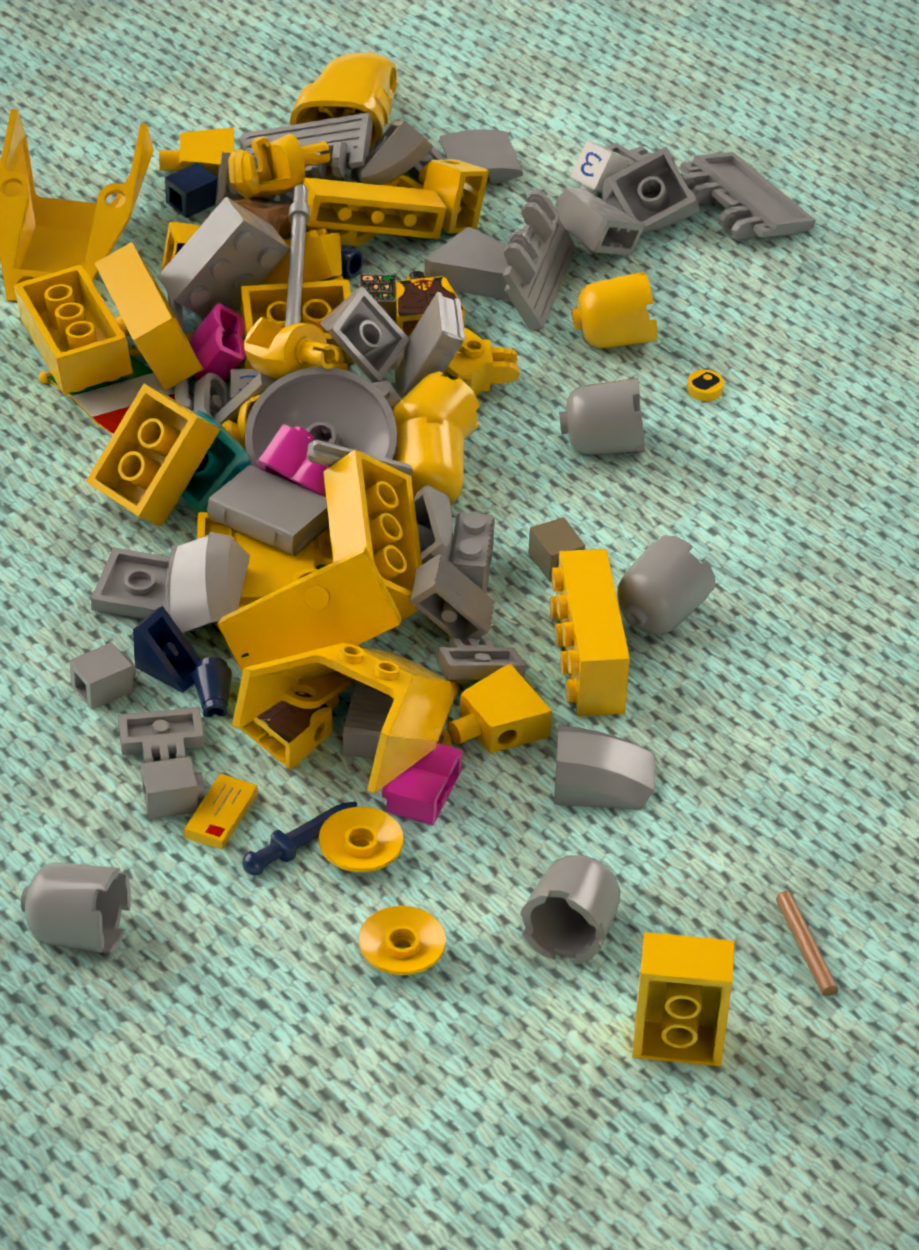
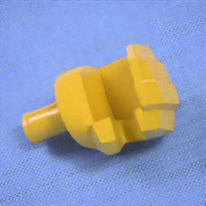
M290 133L271 143L266 137H257L251 141L252 149L258 160L257 170L252 154L242 149L236 150L231 153L228 159L229 179L234 189L246 198L284 194L304 181L305 167L330 161V153L316 155L317 152L329 150V147L325 141L300 146L297 138Z
M261 317L249 331L244 341L247 359L258 373L276 380L301 369L311 367L331 369L335 364L326 360L335 362L339 360V352L336 346L327 344L326 336L321 329L309 323H296L281 328L274 320H267Z

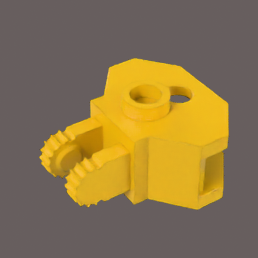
M464 328L465 340L442 375L445 377L452 375L456 379H462L477 396L482 391H490L491 384H504L505 382L509 384L519 379L520 371L519 367H517V352L508 347L506 349L504 347H491L490 340H483L468 328Z

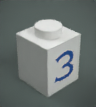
M587 140L570 177L582 183L579 189H584L598 197L600 192L603 193L604 180L626 168L630 159Z

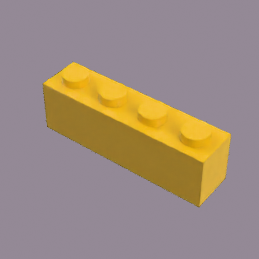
M304 178L303 185L308 188L307 204L311 209L308 227L439 239L447 207L434 190Z

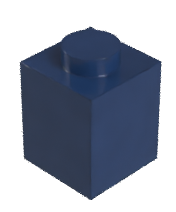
M198 162L165 177L166 203L185 218L206 210L216 203L218 178Z

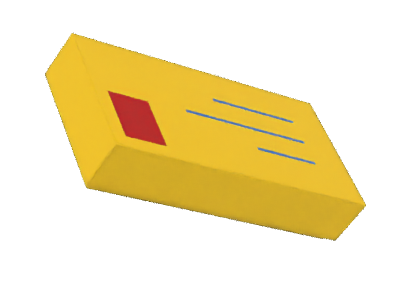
M220 773L185 826L184 838L223 850L258 795V785Z

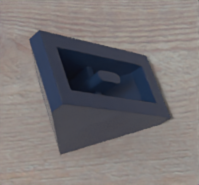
M160 606L133 629L135 668L184 693L194 684L192 673L196 669V664L201 659L165 608Z

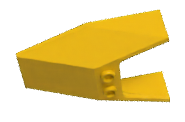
M11 109L0 159V260L7 301L17 302L14 289L15 284L81 264L92 282H94L99 274L94 263L110 255L130 221L154 152L147 124L140 123L131 173L125 183H113L105 186L99 192L97 203L45 198L36 194L27 136L18 110ZM118 193L113 202L105 204L110 194Z
M340 643L245 667L243 669L232 726L238 729L281 700L299 708L313 709L320 707L354 684L356 680L391 696L394 701L380 733L367 788L368 791L375 794L436 748L460 683L447 680L445 676L393 652ZM294 692H305L313 697H302Z

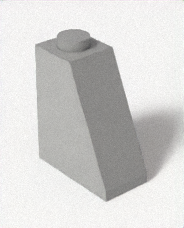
M565 187L556 202V210L559 213L558 218L564 228L588 249L598 253L626 256L634 252L645 224L584 189Z
M467 227L425 258L424 274L427 278L442 276L448 280L454 291L510 300L505 292L507 282L503 277L506 267L509 266L506 262L507 259L503 255L507 245L483 233Z

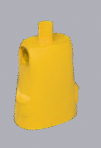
M373 52L350 53L336 57L327 64L320 76L312 84H308L302 89L291 113L290 125L369 112L373 120L371 148L382 136L384 126L388 124L390 112L392 111L391 101L395 95L398 80L396 65L387 57Z

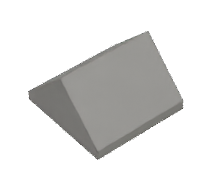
M363 286L356 289L320 322V325L372 382H381L410 340Z

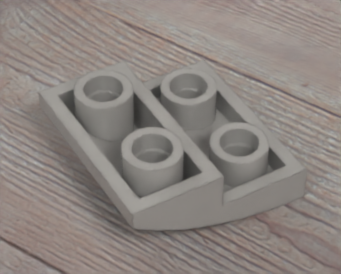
M475 129L439 136L447 160H460L487 169L491 186L523 176L508 133L505 131Z

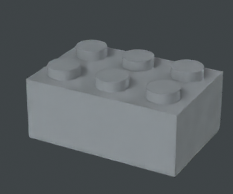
M225 197L157 277L175 302L205 319L218 303L237 311L241 306V286L260 285L288 253L290 248L271 224L228 197Z

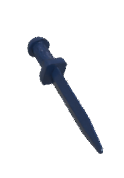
M357 802L336 805L287 834H284L279 829L271 834L268 846L257 852L249 851L244 855L242 860L244 870L250 875H259L263 872V867L277 859L283 862L293 860L296 857V850L319 837L323 823L331 815L346 808L356 807Z

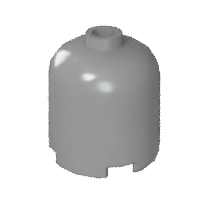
M638 378L583 385L570 393L567 399L566 411L559 412L561 434L569 433L571 445L576 451L583 455L645 452Z
M664 535L658 541L653 542L623 575L617 586V601L626 621L631 626L656 635L670 632L677 628L698 608L714 590L715 575L707 560L700 563L689 552L693 548L690 543L676 536Z
M569 855L556 860L545 872L521 910L520 916L525 925L523 936L536 952L554 960L556 953L574 958V964H581L592 959L601 948L618 911L621 891L616 877L606 865L595 858L585 855Z
M59 862L49 863L42 867L35 874L30 885L24 888L21 895V910L25 912L30 931L39 941L48 944L113 954L118 949L126 931L125 929L118 928L122 910L129 911L131 906V887L127 873H119L120 868Z

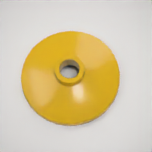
M351 807L340 810L323 823L319 832V846L324 857L333 865L351 872H371L382 869L391 864L400 855L403 848V831L399 823L388 813L371 807Z
M392 906L379 910L363 923L359 932V948L365 960L376 969L393 975H412L431 968L440 960L446 946V935L441 923L430 913L411 906Z

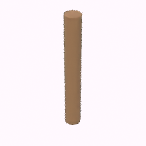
M790 891L781 892L777 895L776 901L822 996L837 993L839 988Z

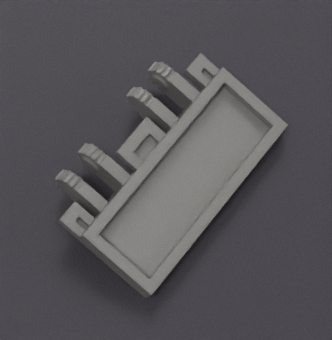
M368 112L242 133L240 149L248 151L256 157L251 146L252 140L257 137H266L271 143L289 133L297 138L300 146L325 141L329 150L317 152L316 155L330 153V161L305 167V176L313 175L315 179H324L327 166H331L336 179L344 178L347 163H349L350 168L365 166V160H368L373 120ZM256 158V164H255L256 170H257V168H258V160H257V158Z
M734 152L694 156L693 162H684L680 165L679 169L685 173L682 178L689 190H692L699 205L718 201L725 207V210L718 217V224L724 229H732L731 235L737 240L751 239L758 235L764 238L803 233L814 227L816 220Z
M533 189L530 194L528 193L526 198L527 204L521 209L522 218H524L526 225L522 230H515L510 235V244L503 251V255L509 265L503 274L507 282L505 292L528 329L535 331L543 329L576 248L558 218L559 213L549 197H546L547 194L541 191V189Z

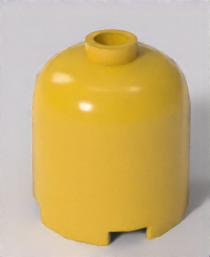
M644 272L634 273L586 285L578 295V308L571 309L574 330H581L588 344L596 348H611L657 341L656 319L650 320L647 310L648 304H654L647 274L645 275Z
M439 371L428 374L392 410L396 427L407 420L419 417H426L427 423H438L441 425L446 420L460 429L464 440L480 424L477 421L476 413L480 404L473 390L462 379L457 378L453 381L448 377L442 376L443 373Z
M426 417L407 420L396 427L397 451L395 460L407 463L412 467L413 496L415 497L418 491L425 485H428L448 495L450 506H452L460 497L463 489L464 437L460 429L446 420L443 421V425L427 423Z

